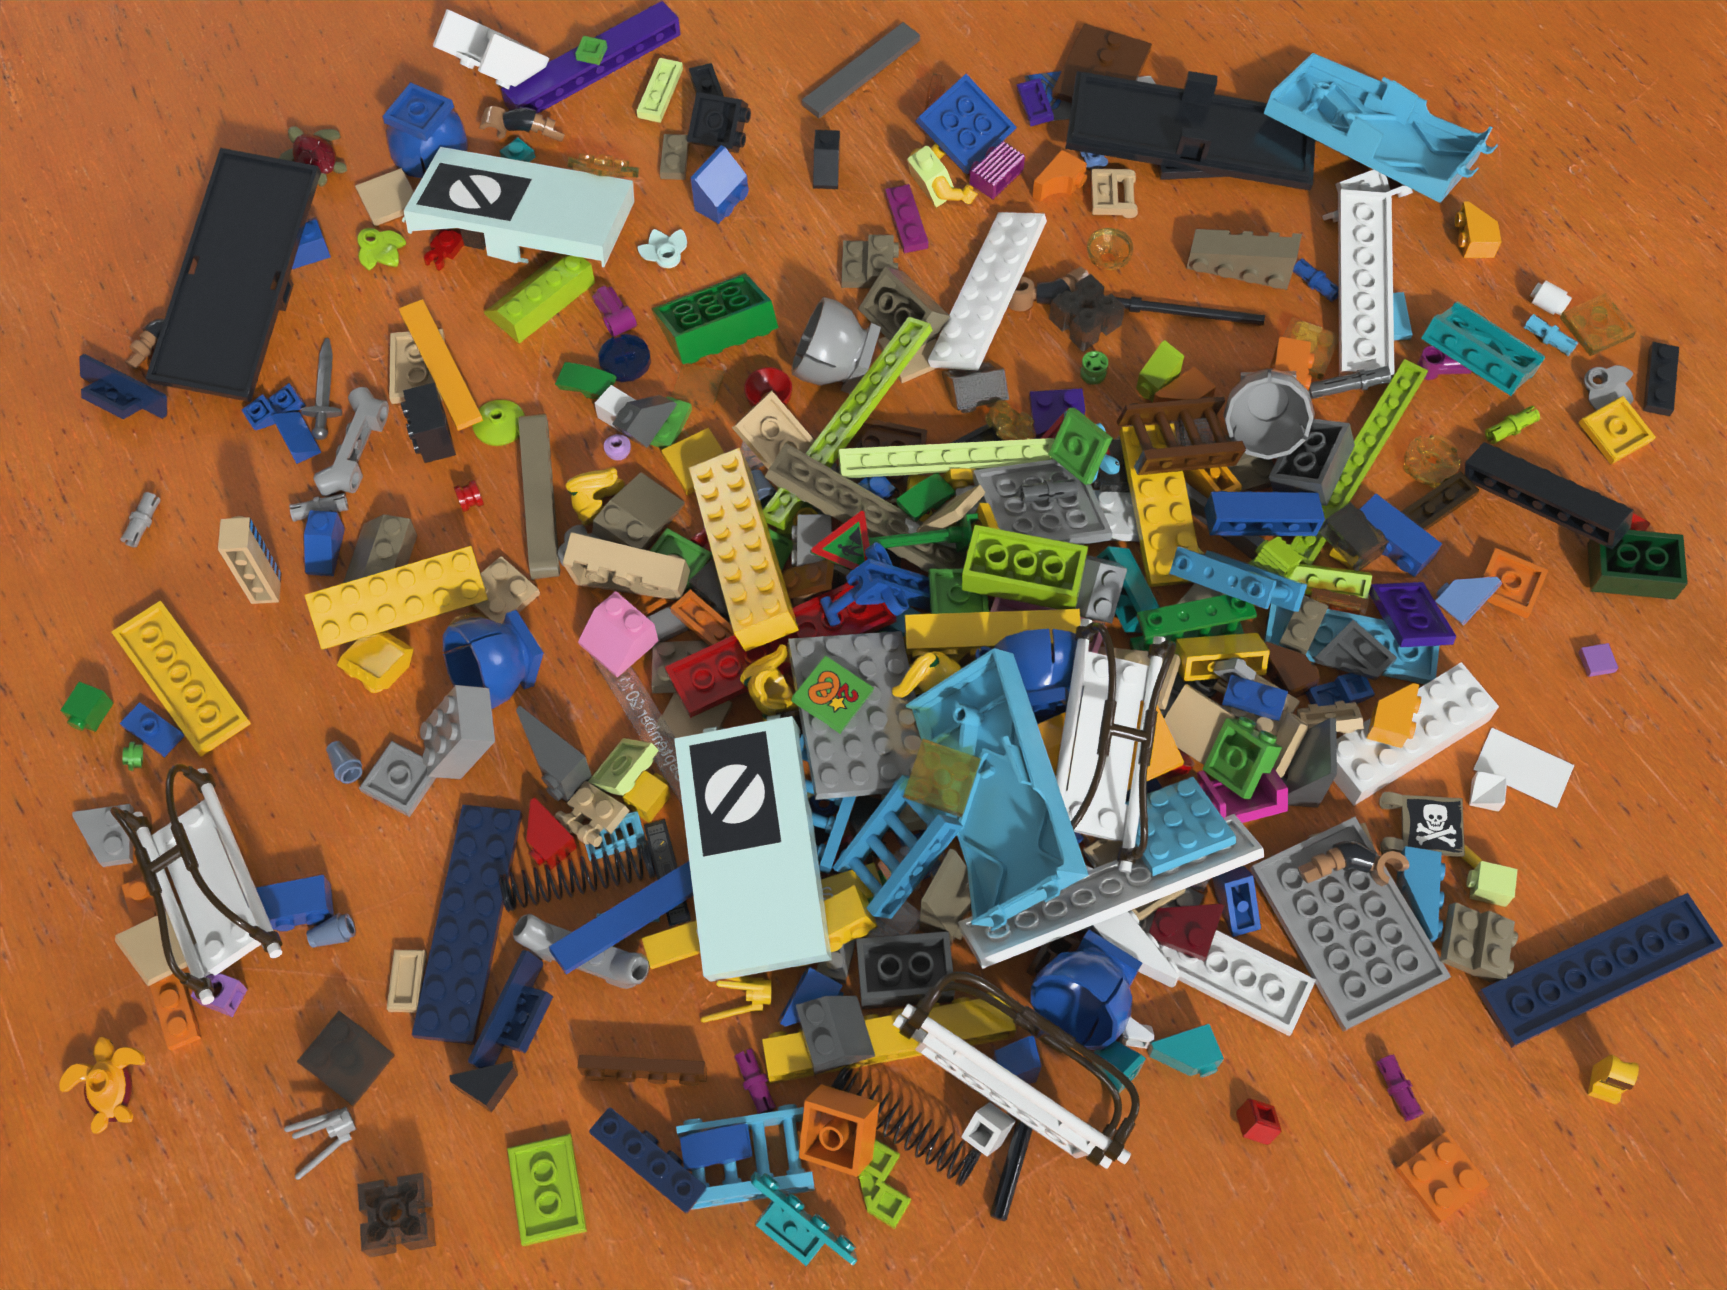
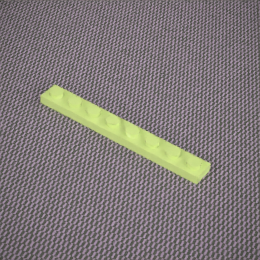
M1054 438L839 449L840 474L846 478L946 473L950 469L980 470L1052 460L1053 458L1048 453Z

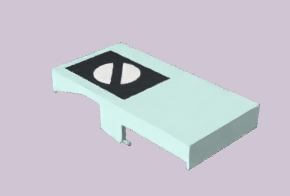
M440 147L405 207V216L402 222L406 220L407 230L410 234L412 231L449 228L482 232L485 237L487 256L513 263L522 262L528 264V259L521 258L519 246L599 260L602 263V267H605L635 202L633 181Z
M781 714L768 716L767 721L717 730L718 727L715 726L703 729L701 734L674 739L703 976L710 982L832 960L812 811L806 790L800 745L801 731L792 716L780 718Z

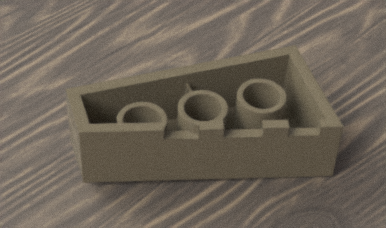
M1196 229L1186 269L1287 290L1298 256L1302 234L1293 233L1292 237H1280V233L1269 232L1268 236H1254L1253 231H1243V233L1238 235H1231L1229 230Z

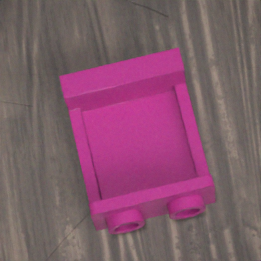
M1272 768L1270 774L1262 773L1251 799L1240 797L1218 780L1210 781L1204 771L1197 772L1198 784L1223 818L1235 814L1244 823L1288 811V787L1274 768Z

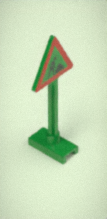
M860 511L812 547L810 553L825 560L828 559L832 563L852 571L867 560L865 550L875 542H878L884 548L948 542V544H956L957 553L966 552L969 549L973 534L971 524L978 519L977 513L966 514L953 526L946 527V530L870 538L867 531L865 512Z

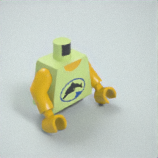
M937 143L931 148L925 146L917 148L910 153L907 162L911 176L936 208L947 200H962L967 204H971L978 195L969 184H966L963 190L954 188L947 169L940 161L946 153L939 150Z

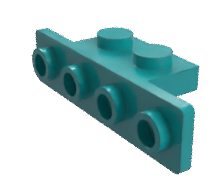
M756 1171L752 1174L751 1184L772 1200L755 1222V1225L805 1266L809 1264L824 1243L854 1266L857 1262V1255L854 1251L856 1246L842 1234L837 1237L828 1230L830 1225L817 1214L812 1217L804 1211L805 1205L793 1194L790 1193L787 1197L778 1190L780 1185L770 1175L764 1173L761 1176Z

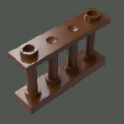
M1204 397L1201 399L1125 405L1117 420L1118 426L1133 425L1142 448V453L1134 465L1137 475L1236 466L1246 448L1243 441H1227L1217 414L1225 403V398ZM1206 418L1216 443L1206 444L1202 442L1193 419ZM1182 420L1191 446L1178 445L1169 424L1170 421ZM1144 424H1158L1167 448H1153Z

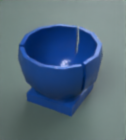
M411 82L382 117L384 123L388 125L386 129L387 144L394 164L399 169L402 168L403 172L408 176L423 178L425 172L421 157L427 171L440 147L467 151L468 143L464 125L458 114L452 110L454 108L453 101Z
M517 610L506 613L504 623L502 624L481 617L463 619L449 625L443 634V657L453 686L489 688L491 709L508 701L519 684H521L524 690L535 685L544 653Z
M1049 629L1026 630L1009 635L999 641L994 647L1014 654L1037 724L1066 712L1077 646L1075 633L1052 629L1053 660Z
M1088 930L1077 951L1060 953L1037 973L1031 986V1005L1037 1013L1075 1037V1041L1089 1050H1103L1113 1043L1126 1029L1132 1009L1130 986L1143 963L1101 936Z

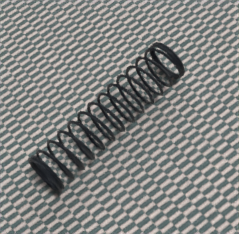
M643 841L642 845L640 842L637 844L640 875L630 846H626L629 879L618 848L615 847L614 849L617 881L607 852L603 851L606 885L595 854H591L594 887L584 858L580 856L583 891L570 858L568 859L571 893L568 889L561 864L557 861L560 896L556 891L549 866L545 864L548 899L544 893L537 868L535 866L533 868L536 884V901L532 895L525 870L522 869L525 905L518 892L513 872H510L513 899L506 874H500V889L506 911L512 912L516 909V895L521 906L526 908L528 893L533 904L537 906L539 904V888L547 903L551 900V886L556 898L561 900L563 895L562 881L567 894L572 898L574 895L573 876L581 894L584 895L586 891L585 874L591 889L595 892L597 890L596 869L605 889L609 887L608 868L615 885L619 886V863L626 881L630 884L632 881L630 858L640 881L643 879L642 857L649 878H655L648 841Z
M850 1064L841 1070L831 1085L832 1088L843 1090L853 1071V1067H850ZM857 1071L855 1073L851 1082L844 1090L845 1092L849 1093L853 1083L859 1076L860 1071ZM870 1078L866 1079L862 1088L857 1093L858 1096H861ZM880 1084L877 1085L869 1099L873 1100L881 1087ZM889 1091V1092L886 1094L885 1098H884L883 1101L880 1103V1105H879V1110H878V1117H879V1114H880V1112H881V1110H882V1108H883L885 1102L887 1101L888 1097L890 1096L891 1091ZM899 1098L888 1115L876 1127V1130L886 1122L883 1136L888 1137L897 1128L893 1139L894 1144L900 1143L907 1136L904 1144L905 1151L910 1150L918 1142L915 1158L921 1157L929 1148L925 1160L926 1165L931 1164L941 1153L936 1165V1171H942L951 1161L947 1171V1179L955 1176L963 1166L956 1180V1185L961 1187L975 1167L981 1152L972 1147L960 1165L950 1175L955 1160L965 1140H962L947 1161L939 1168L942 1158L954 1136L953 1132L935 1156L928 1162L933 1147L943 1130V1126H940L927 1146L918 1154L921 1143L933 1122V1119H930L919 1136L907 1148L909 1139L922 1112H919L907 1131L897 1140L902 1124L912 1108V1105H909L896 1125L886 1134L890 1120L901 1102V1098Z

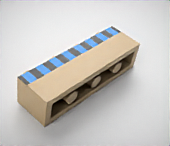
M235 516L229 519H221L218 550L250 603L279 602L282 573L251 518Z

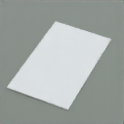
M1491 728L1473 770L1506 776L1508 786L1557 808L1574 765Z

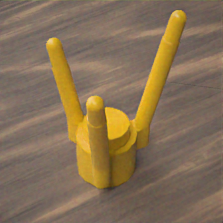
M740 976L727 979L732 981H717L716 985L718 987L746 990V1001H752V1004L701 1017V1022L714 1021L750 1011H763V1004H771V980Z

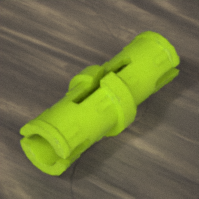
M1531 405L1515 415L1510 414L1504 417L1505 420L1485 430L1487 440H1491V444H1496L1510 435L1515 436L1521 433V429L1540 420L1539 411L1537 409L1533 410L1535 407Z

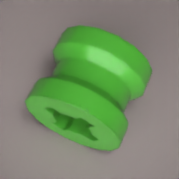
M1091 351L1084 355L1080 376L1086 383L1099 384L1105 380L1108 368V358L1106 355L1099 351Z

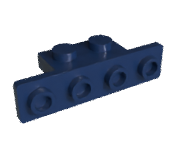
M86 354L79 356L80 376L92 383L81 389L82 399L121 419H125L141 409L162 419L167 416V396Z
M522 950L468 1059V1063L476 1069L495 1065L503 1047L526 1053L553 998L551 994L547 991L532 988L543 967V962L527 950Z
M607 1108L589 1130L595 1139L684 1213H688L706 1191V1186L681 1166L683 1160L671 1150L665 1153L657 1146L659 1141L647 1130L641 1133L612 1108Z

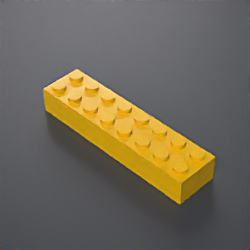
M740 448L690 467L689 471L733 632L746 652L799 631L752 472Z

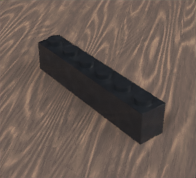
M1483 442L1465 462V476L1475 486L1610 549H1613L1631 528L1633 509L1602 496L1598 492L1580 486L1574 481L1560 477L1547 469L1529 463L1523 458L1507 453L1499 447Z

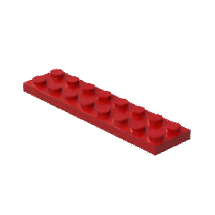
M846 583L792 608L799 629L797 632L746 652L737 637L733 635L665 666V671L689 717L692 718L748 692V688L740 681L741 674L746 667L774 653L781 644L787 647L788 639L874 633L897 622V616L890 612L885 602L881 604L858 605L853 601L837 613L840 623L833 627L830 626L820 600L830 596L832 602H834L854 587ZM789 653L786 660L777 667L782 675L792 671Z

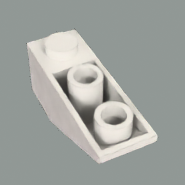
M1132 910L1091 925L1090 930L1141 961L1143 964L1138 972L1171 988L1176 985L1180 977L1176 964L1169 957L1165 958L1158 950L1159 945L1156 939L1150 933L1146 934L1141 929L1139 920Z

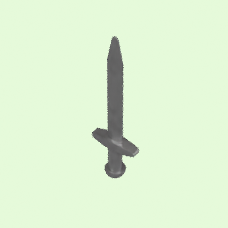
M325 338L319 353L315 406L301 408L302 415L316 418L312 435L317 440H323L328 436V430L326 429L327 418L342 416V409L329 407L333 359L329 338Z

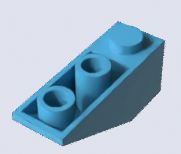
M1405 846L1401 854L1409 861V869L1397 871L1396 885L1431 944H1433L1437 938L1441 937L1443 931V921L1439 919V909H1442L1444 903V892L1440 891V881H1443L1446 869L1445 863H1441L1442 852Z

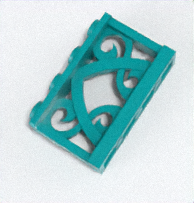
M1459 301L1455 302L1452 307L1441 315L1437 314L1434 316L1421 338L1510 396L1529 378L1534 376L1545 359L1543 354Z

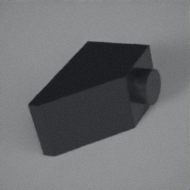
M815 130L813 189H838L840 131Z

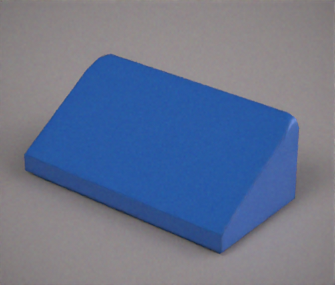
M300 412L271 415L296 464L321 453Z

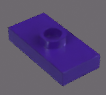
M1038 78L1017 84V91L1030 127L1053 121L1054 114L1041 79Z

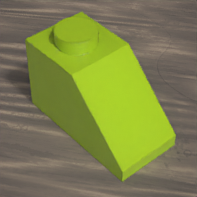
M1164 340L1139 373L1136 387L1139 393L1144 398L1153 402L1156 392L1180 376L1184 355Z

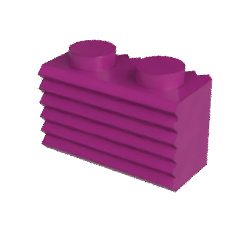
M1004 141L996 147H990L986 152L985 158L980 162L976 161L972 164L969 170V184L991 199H994L995 196H998L1004 188L1010 185L1023 172L1024 154L1005 144Z

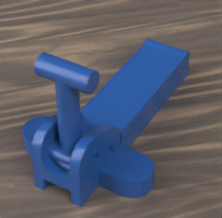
M878 542L873 543L865 550L867 560L846 576L848 584L854 587L834 602H832L830 596L820 600L828 623L832 627L840 623L837 613L853 601L858 605L881 604L885 602L890 612L896 616L905 612L909 606L931 612L929 577L893 566L887 551Z

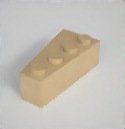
M572 532L563 559V565L576 585L679 600L684 596L690 574L686 560L678 555H664Z

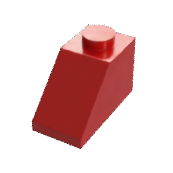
M534 797L530 801L526 841L531 851L528 852V855L538 866L548 864L551 871L557 865V861L561 862L577 848L573 836Z

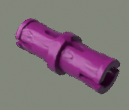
M747 1049L745 1054L742 1051L735 1055L734 1058L745 1080L743 1083L744 1089L749 1090L757 1114L765 1113V1111L768 1113L776 1109V1104H774L766 1084L767 1076L762 1074L753 1049Z
M1389 1055L1377 1061L1376 1065L1388 1086L1387 1092L1389 1096H1393L1405 1122L1423 1115L1424 1112L1411 1090L1413 1085L1410 1080H1406L1395 1055Z

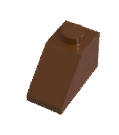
M1264 642L1270 650L1266 673L1272 684L1288 691V694L1294 698L1305 695L1309 688L1317 686L1320 679L1319 671L1314 663H1310L1305 654L1270 642Z

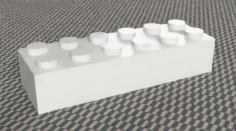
M1462 662L1418 689L1417 696H1421L1422 699L1417 714L1413 713L1412 721L1416 722L1415 733L1412 739L1407 738L1402 748L1366 739L1370 719L1363 723L1364 729H1357L1336 739L1337 775L1333 781L1353 806L1476 730L1492 718L1499 708L1498 704Z

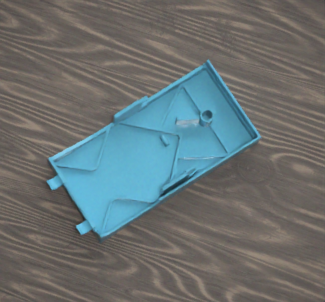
M1312 53L1271 92L1264 111L1265 115L1439 203L1443 201L1462 177L1469 178L1475 174L1479 168L1475 170L1469 169L1477 161L1481 152L1490 154L1498 146L1496 144L1494 147H1489L1485 143L1493 127L1490 126L1485 132L1476 133L1435 117L1427 110V100L1418 97L1417 94L1396 81L1383 77V82L1315 53Z
M993 648L906 704V708H910L913 711L938 795L929 794L927 785H923L924 803L935 816L940 814L953 817L963 825L956 836H958L967 865L973 920H971L972 925L993 927L991 931H994L1005 925L1007 919L1042 900L1045 902L1052 900L1060 895L1061 890L1089 875L1013 653Z

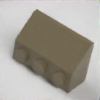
M889 267L883 269L858 308L871 323L881 327L880 331L890 341L908 317L930 323L933 331L922 346L935 339L950 318V315L905 272Z
M383 514L363 524L343 583L408 565L417 538V533L411 519Z

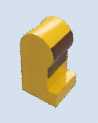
M1614 1055L1607 1056L1593 1065L1587 1095L1616 1105L1620 1102L1621 1094L1633 1088L1638 1076V1063L1623 1062Z

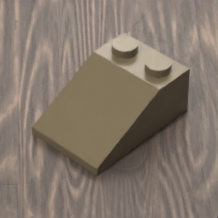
M639 473L593 520L592 534L601 540L648 551L683 508L685 502L643 473Z
M950 848L921 900L919 930L924 933L949 931L950 946H952L956 938L961 940L963 937L958 922L966 919L969 913H972L967 866L958 853Z

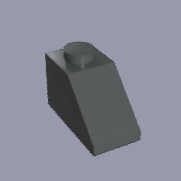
M661 395L630 401L618 412L617 418L612 425L633 442L647 448L677 404Z

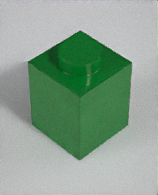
M78 682L60 711L68 719L67 723L71 727L80 731L86 728L96 732L114 703L104 691Z

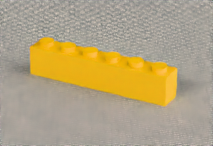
M1080 609L905 615L907 656L912 655L913 659H917L923 653L934 651L942 652L949 658H956L959 654L970 653L971 657H975L976 650H981L980 647L993 649L1006 636L1037 629H1049L1051 651H1053L1052 629L1070 631L1076 634V628L1080 626Z

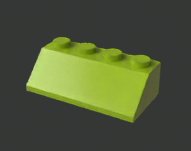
M558 253L485 310L484 313L520 344L595 284L592 265L583 257Z
M975 525L962 573V590L1054 609H1076L1088 546Z

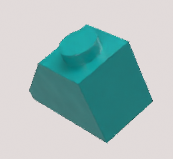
M1210 1024L1152 1042L1147 1050L1149 1057L1188 1076L1200 1074V1077L1212 1075L1218 1071L1217 1067L1224 1060Z
M1114 1041L1103 1050L1094 1051V1053L1123 1072L1130 1081L1138 1075L1146 1060L1142 1054L1117 1041ZM1092 1061V1064L1112 1081L1119 1093L1125 1088L1115 1076Z

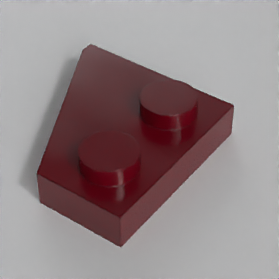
M1209 904L1158 908L1149 933L1156 939L1158 944L1205 962L1225 905Z

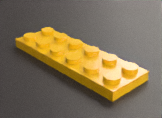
M1173 423L1170 424V426L1177 441L1175 427ZM1145 425L1153 448H1167L1159 426ZM1133 426L1122 427L1119 430L1147 584L1149 587L1194 583L1169 574L1178 546L1199 553L1183 471L1137 475L1134 465L1142 453V448Z
M472 546L305 595L322 650L488 600Z
M161 600L111 631L200 757L251 724Z

